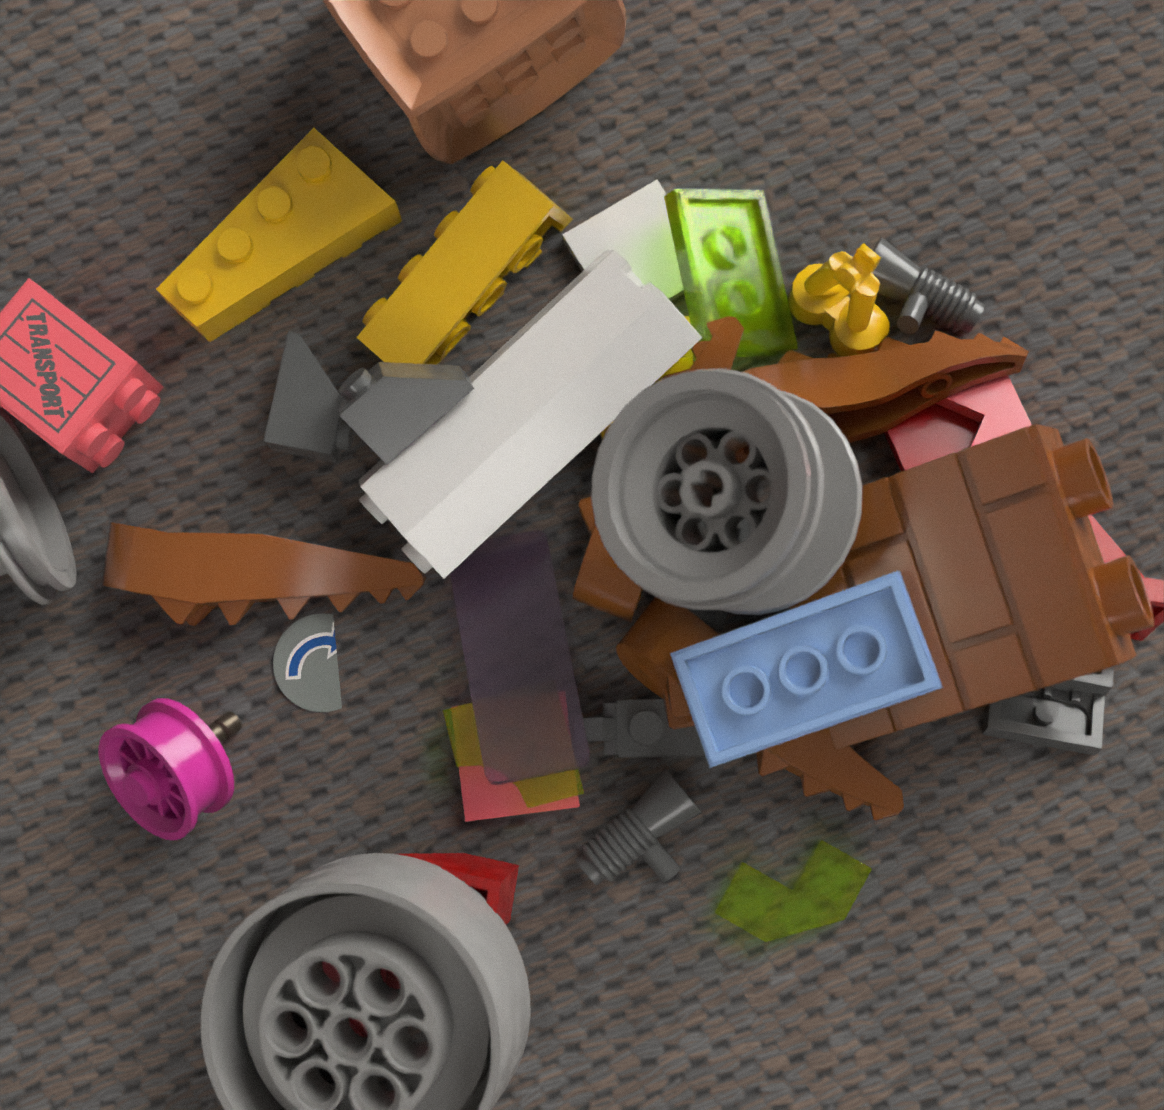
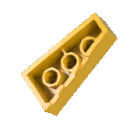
M313 128L156 290L179 315L205 339L212 342L270 305L272 300L293 287H299L315 277V273L337 259L345 258L362 247L364 242L383 230L386 232L402 222L397 203L320 132Z

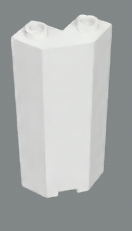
M615 250L604 251L469 377L474 389L390 463L386 465L380 460L358 480L360 487L365 492L359 501L381 524L388 519L408 541L401 548L402 551L424 574L433 567L443 578L447 577L611 424L626 404L641 391L656 382L702 339L701 335L665 294L650 281L644 285L632 272V267L628 261Z

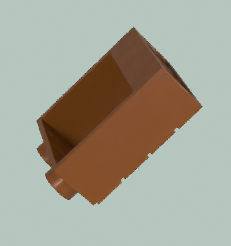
M1034 424L862 486L861 517L855 540L843 564L823 587L806 600L791 606L790 610L900 571L943 688L830 726L829 730L835 749L1101 671L1136 657L1129 634L1154 626L1152 607L1138 568L1129 555L1104 563L1088 516L1113 508V499L1103 465L1089 438L1064 446L1058 429Z

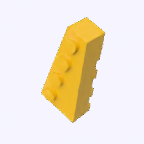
M503 160L496 168L493 166L486 168L473 183L470 189L473 197L460 212L457 210L450 212L440 222L434 232V237L437 240L424 256L421 254L414 256L403 267L398 276L401 284L388 300L383 297L370 307L362 320V323L366 326L356 338L383 362L438 365L470 331L471 325L465 319L472 312L477 316H481L488 311L504 294L507 282L503 278L510 271L515 274L524 267L528 268L542 253L540 247L543 239L541 237L552 226L561 233L573 219L527 178Z

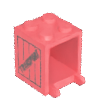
M28 278L0 312V406L62 455L91 473H94L99 465L102 468L109 466L121 453L125 444L122 437L135 422L138 424L145 422L155 412L160 403L158 393L163 389V386L138 362Z

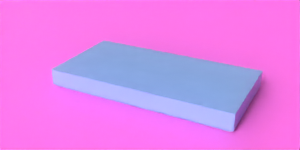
M900 571L670 653L710 768L943 688Z

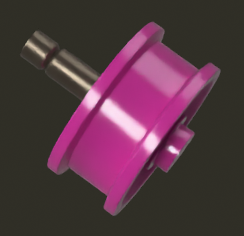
M157 698L140 709L134 724H117L101 736L98 748L101 769L108 786L120 805L140 826L160 838L179 840L194 829L200 813L217 812L232 799L234 776L230 761L221 744L240 731L242 724L236 714L227 711L213 723L207 725L197 714L183 704L167 698Z

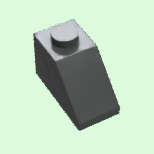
M288 331L263 442L275 452L338 464L341 450L349 451L351 449L355 431L339 416L336 399L340 394L299 333Z
M378 362L368 372L365 368H360L351 374L340 386L338 392L341 395L336 399L339 416L387 465L467 396L474 387L468 375L460 366Z

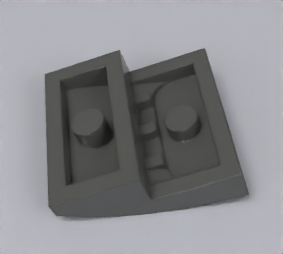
M1114 666L987 704L983 719L982 735L1095 756L1102 749L1105 695L1113 688Z

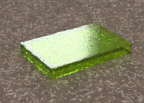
M674 189L666 194L664 200L690 323L702 337L698 342L710 341L712 339L706 326L707 322L731 316L736 317L744 328L736 357L783 355L787 351L797 350L796 336L764 190Z

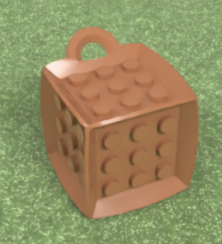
M323 0L333 18L364 62L408 116L413 131L424 150L435 160L447 164H452L489 145L550 106L613 55L622 46L626 31V10L623 0Z

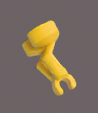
M864 243L856 250L854 257L841 251L833 254L824 264L808 265L797 274L788 295V307L794 317L805 324H822L829 330L830 344L840 356L876 352L889 334V320L885 313L875 304L880 283L873 275V271L878 266L881 257Z

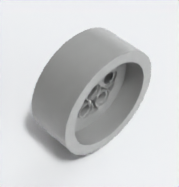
M369 853L337 859L306 874L258 908L233 931L222 946L208 976L201 1009V1042L209 1078L224 1110H492L517 1071L524 1054L531 1016L528 978L516 942L506 924L487 904L480 893L451 873L430 862L398 854ZM322 961L328 962L336 968L340 976V982L333 981L327 977L322 967ZM380 969H387L393 972L400 982V989L389 987L383 981ZM291 1010L298 1012L304 1017L308 1030L299 1027L295 1023ZM349 1018L356 1019L363 1024L368 1038L354 1032L350 1026ZM408 1026H414L423 1031L428 1039V1045H423L413 1040L408 1032ZM318 1067L328 1070L333 1075L336 1085L326 1082L321 1077ZM376 1075L389 1079L394 1085L396 1093L383 1089L378 1083Z

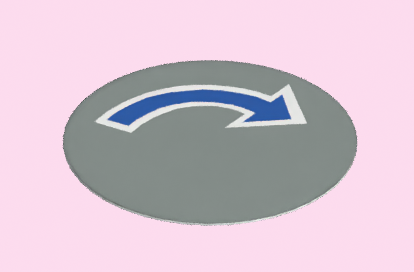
M313 614L294 622L280 637L273 655L274 676L282 693L295 705L313 712H330L342 708L333 614Z

